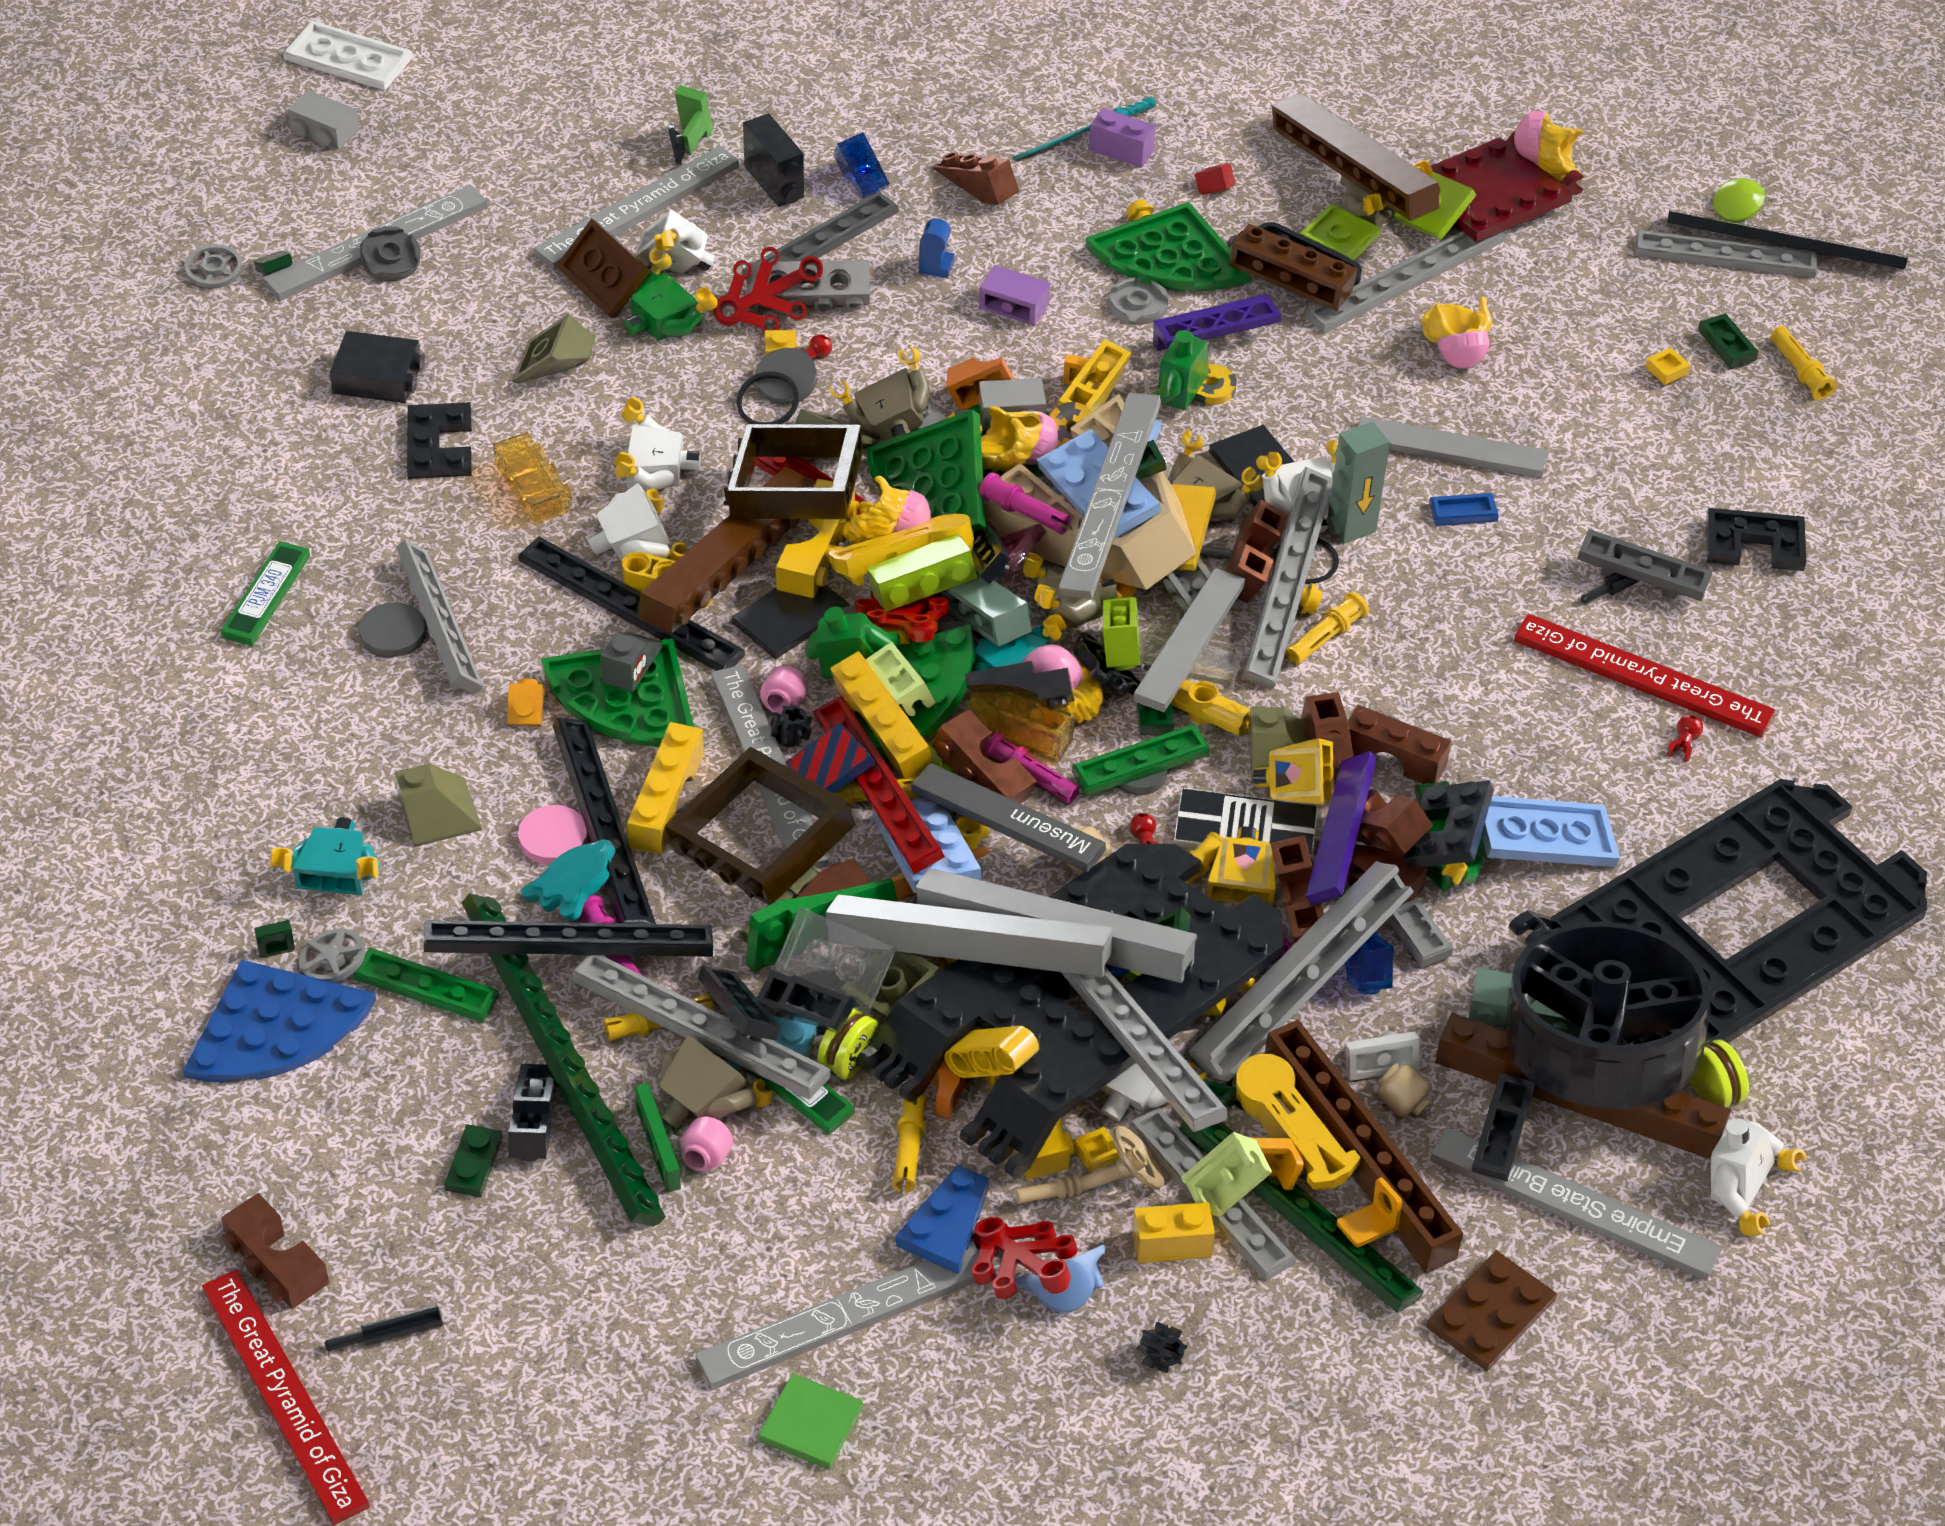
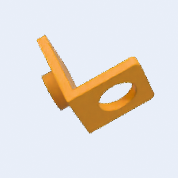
M1382 1177L1378 1178L1375 1183L1373 1204L1337 1219V1226L1355 1247L1363 1246L1399 1230L1402 1199ZM1384 1193L1387 1195L1391 1202L1392 1211L1387 1207L1383 1196Z

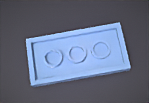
M1092 429L1037 459L1039 469L1083 518L1109 449ZM1136 477L1113 539L1161 512L1160 503Z
M921 796L911 799L912 805L945 858L929 867L981 880V868L948 810ZM873 810V819L913 893H917L915 887L929 867L916 874L912 872Z
M1492 796L1481 835L1488 858L1615 867L1620 860L1605 805Z

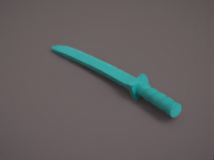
M1150 96L1123 108L1119 106L1112 109V111L1131 117L1144 112V110L1154 108L1156 101ZM1090 125L1013 156L1015 161L1090 131Z

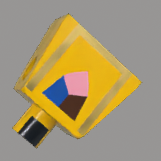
M1319 738L1271 750L1269 753V766L1256 767L1254 769L1253 780L1257 788L1270 787V797L1274 800L1329 807L1334 790L1333 742Z
M1244 826L1239 828L1237 838L1225 837L1222 839L1208 881L1207 896L1212 900L1241 903L1254 894L1273 906L1276 885L1272 849L1269 842L1258 841L1259 831L1256 828Z

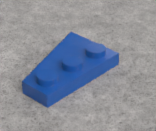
M957 1164L896 1234V1246L956 1274H960L965 1250H968L972 1240L971 1233L973 1227L980 1217L989 1191V1178Z

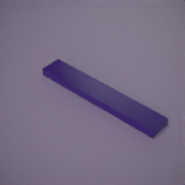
M1371 751L1341 761L1306 893V898L1311 905L1340 897L1343 894L1377 760Z

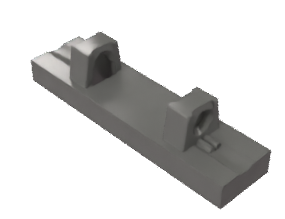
M1588 529L1577 560L1601 567V575L1607 577L1613 573H1618L1663 588L1664 596L1675 599L1676 595L1680 594L1701 602L1713 570Z

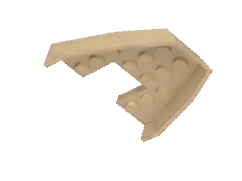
M1120 394L1070 428L1072 437L1076 438L1092 429L1109 447L1125 404ZM1019 463L1000 477L1001 480L1010 485L1015 483L1021 486L1024 494L1064 514L1070 515V527L1062 524V527L1066 528L1067 531L1061 535L1017 511L1007 512L1003 510L1000 504L992 500H984L985 520L996 529L1004 544L1014 547L1022 542L1032 540L1034 545L1029 553L1037 554L1045 560L1066 567L1083 517L1063 494L1059 496L1025 466ZM1164 471L1139 480L1160 503L1161 512L1113 539L1100 575L1101 579L1108 580L1113 578L1114 582L1147 590L1197 554L1181 503Z

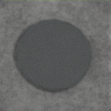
M383 226L373 229L360 244V262L364 270L372 277L381 281H398L407 278L416 271L420 264V246L416 238L411 234L409 236L407 233H404V229L399 227Z
M797 348L774 350L764 356L756 368L755 375L774 371L791 378L798 389L799 402L808 397L817 384V370L814 360L808 353ZM764 378L756 381L758 390L765 399L776 404L784 405L783 402H792L793 404V389L787 382L778 378Z
M394 602L375 606L366 612L359 622V636L364 648L377 656L390 658L401 653L402 656L410 654L420 647L425 639V620L420 611L408 604Z

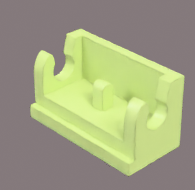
M890 642L866 659L898 705L901 704L908 715H915L912 705L917 700H920L927 708L936 703L925 682L893 642Z
M1233 1132L1181 1178L1183 1183L1187 1185L1195 1203L1209 1202L1212 1214L1220 1217L1270 1175L1272 1171L1257 1141Z

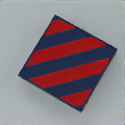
M841 722L785 762L788 768L833 794L876 764L872 756Z

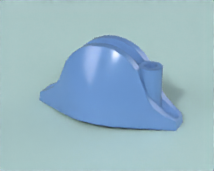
M1104 1244L1066 1261L1071 1274L1069 1287L1062 1293H1049L1042 1287L1039 1277L1034 1273L1014 1278L1016 1286L1033 1293L1044 1306L1053 1311H1074L1087 1302L1093 1290L1105 1286L1096 1264L1100 1256L1105 1252Z

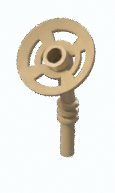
M1118 1126L1113 1130L1115 1148L1120 1157L1116 1160L1117 1165L1082 1177H1078L1075 1174L1071 1175V1177L1065 1176L1063 1180L1061 1177L1056 1178L1055 1182L1016 1189L1015 1199L1018 1204L1053 1197H1058L1059 1200H1063L1065 1197L1072 1198L1073 1195L1079 1197L1081 1192L1125 1177L1131 1178L1132 1176L1148 1187L1158 1190L1164 1186V1176L1157 1160L1143 1141L1128 1128ZM1144 1167H1147L1150 1175L1146 1174Z

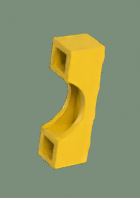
M817 479L814 488H832L833 482ZM855 487L847 519H808V523L815 527L819 533L806 542L786 545L776 566L777 590L814 598L819 586H825L828 577V567L832 564L828 556L831 548L838 547L840 541L845 542L846 538L843 536L845 523L849 522L851 517L858 513L859 502L855 501Z
M859 651L830 668L838 691L853 712L858 711L868 723L880 742L888 760L902 779L918 777L930 763L934 764L928 744Z
M670 722L627 822L630 848L660 855L663 854L669 840L665 825L675 817L681 790L687 779L694 780L704 755L703 729Z

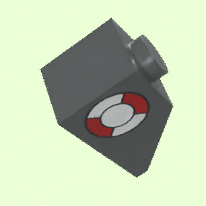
M615 632L600 655L602 682L633 692L661 650L662 642L632 632Z

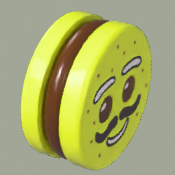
M853 1008L840 1034L826 1030L818 1049L817 1062L830 1068V1071L833 1070L843 1080L852 1078L861 1068L856 1064L857 1056L873 1042L879 1031L878 1022Z
M1714 1040L1707 1043L1701 1056L1700 1067L1690 1081L1692 1088L1700 1099L1726 1108L1744 1102L1749 1093V1082L1740 1057L1723 1040Z

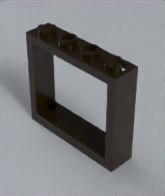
M747 424L743 438H738V453L733 455V470L730 469L728 472V486H724L725 497L723 503L724 506H729L730 519H847L863 454L861 425ZM757 457H840L832 488L749 487Z
M750 746L673 817L665 827L670 837L669 844L677 849L680 856L686 855L693 859L701 869L705 871L709 869L718 874L722 881L728 885L734 884L741 888L751 899L756 897L767 905H771L856 824L849 802ZM753 781L819 818L763 872L697 834Z

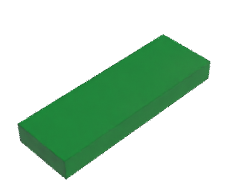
M649 1084L635 1086L636 1089H634L636 1110L663 1185L668 1192L681 1189L680 1169Z

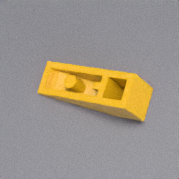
M1104 339L1059 399L1058 406L1066 402H1078L1094 412L1104 405L1128 363L1132 352ZM1075 423L1069 424L1067 430L1070 431V428L1074 426Z

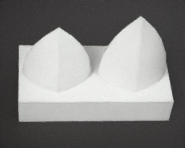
M1387 1030L1382 1037L1364 1040L1355 1039L1352 1042H1346L1345 1062L1348 1079L1353 1081L1384 1076L1396 1063L1400 1067L1403 1064H1411L1417 1070H1420L1418 1035L1415 1031L1398 1034Z

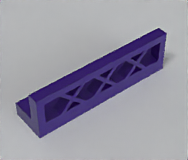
M1264 294L1153 321V344L1157 351L1168 349L1175 339L1176 333L1182 330L1190 331L1194 337L1204 341L1281 322V313L1269 296Z

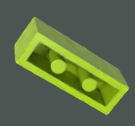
M958 534L866 567L873 595L886 612L977 579L971 550Z
M1136 597L1103 600V636L1107 668L1114 667L1115 670L1123 671L1134 668V665H1140V630Z

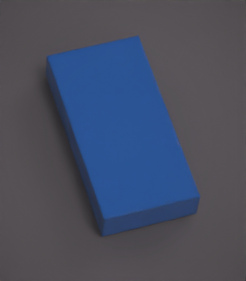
M1493 493L1430 497L1429 506L1435 526L1498 522L1499 514Z

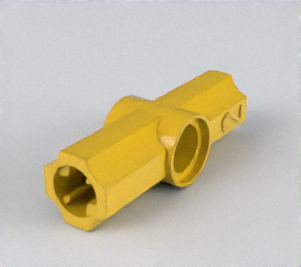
M1185 679L1171 701L1172 706L1187 712L1189 718L1195 723H1211L1242 737L1248 731L1250 709L1219 695L1218 688L1211 682L1199 681L1193 683Z

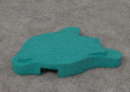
M600 840L592 844H584L567 850L557 857L538 879L522 888L521 894L527 902L539 901L545 912H552L560 906L559 912L565 921L577 920L581 915L586 900L598 891L608 879L609 872L606 867L607 864L611 865V859L615 854L614 846L609 840Z

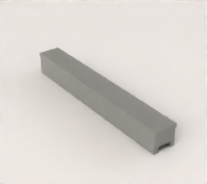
M1376 861L1188 1051L1200 1069L1207 1073L1206 1076L1209 1079L1215 1078L1229 1082L1237 1073L1241 1063L1254 1056L1266 1044L1268 1032L1282 1027L1410 897L1414 891L1410 886L1404 885L1397 874L1400 870L1396 865Z
M930 867L915 887L917 904L1112 927L1111 963L1106 962L1108 965L1182 983L1186 968L1188 966L1192 967L1194 963L1195 941L1197 939V934Z
M837 895L826 911L829 925V940L832 944L1097 977L1104 976V965L1106 962L1111 963L1112 927Z

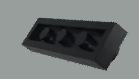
M985 520L986 528L973 532L974 542L971 553L979 576L990 584L995 578L1000 579L1010 567L1008 562L1011 560V557L996 529Z
M702 965L698 976L699 981L707 989V993L716 1000L719 1008L725 1011L730 1021L742 1032L741 1035L757 1042L762 1041L763 1038L777 1040L781 1028L780 1025L734 971Z

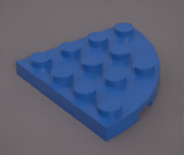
M241 960L183 1069L184 1077L210 1082H230L233 1079L256 1077V1080L298 1069L334 1049L336 1043L343 1039L350 1031L353 1032L368 1015L376 1001V994Z

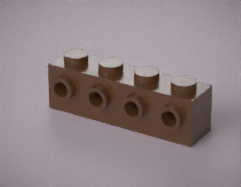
M1248 224L1233 242L1229 262L1230 267L1335 311L1340 309L1353 292L1358 269L1343 261L1331 258L1314 249L1302 246L1288 238H1283L1252 224Z

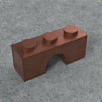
M1260 500L1243 520L1225 571L1245 578L1244 588L1237 598L1246 603L1254 597L1267 581L1273 559L1268 557V555L1282 537L1289 516L1263 500Z
M1361 705L1356 706L1348 719L1353 757L1369 751L1375 757L1379 752L1389 753L1402 763L1404 777L1422 784L1438 782L1448 763L1451 740Z
M970 709L940 726L931 746L937 755L945 760L958 776L1020 804L1029 798L1037 781L1015 757L1005 763H994L982 755L992 732Z
M1369 789L1356 841L1362 842L1367 846L1373 845L1381 847L1386 851L1392 850L1405 854L1433 824L1416 800L1396 795L1387 804L1377 790Z
M1305 835L1270 843L1294 944L1324 915L1322 903L1311 905L1306 898L1313 867Z
M259 1192L221 1217L224 1234L221 1235L225 1246L233 1254L238 1251L244 1257L243 1261L247 1270L253 1277L262 1276L267 1282L266 1288L276 1302L284 1300L293 1309L329 1284L326 1264L304 1240L287 1250H274L270 1248L273 1243L284 1237L285 1234L281 1216Z

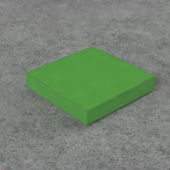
M792 1373L758 1434L759 1441L830 1470L863 1409V1401Z

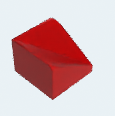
M1231 163L1208 167L1196 172L1194 175L1199 194L1202 195L1225 190L1235 185Z

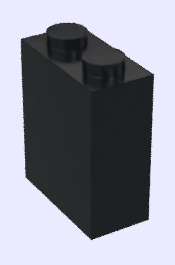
M770 113L743 122L744 167L778 207L788 203H795L799 199L804 198V153Z
M346 331L330 370L332 394L406 403L409 393H414L416 390L417 371L422 372L424 369L425 355L420 353L419 340Z

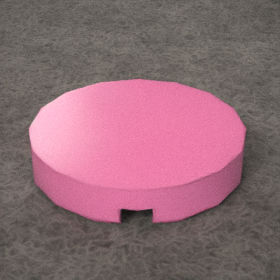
M547 805L534 809L524 817L519 825L518 840L523 853L532 861L550 865L567 850L587 844V829L583 817L574 809L562 805Z

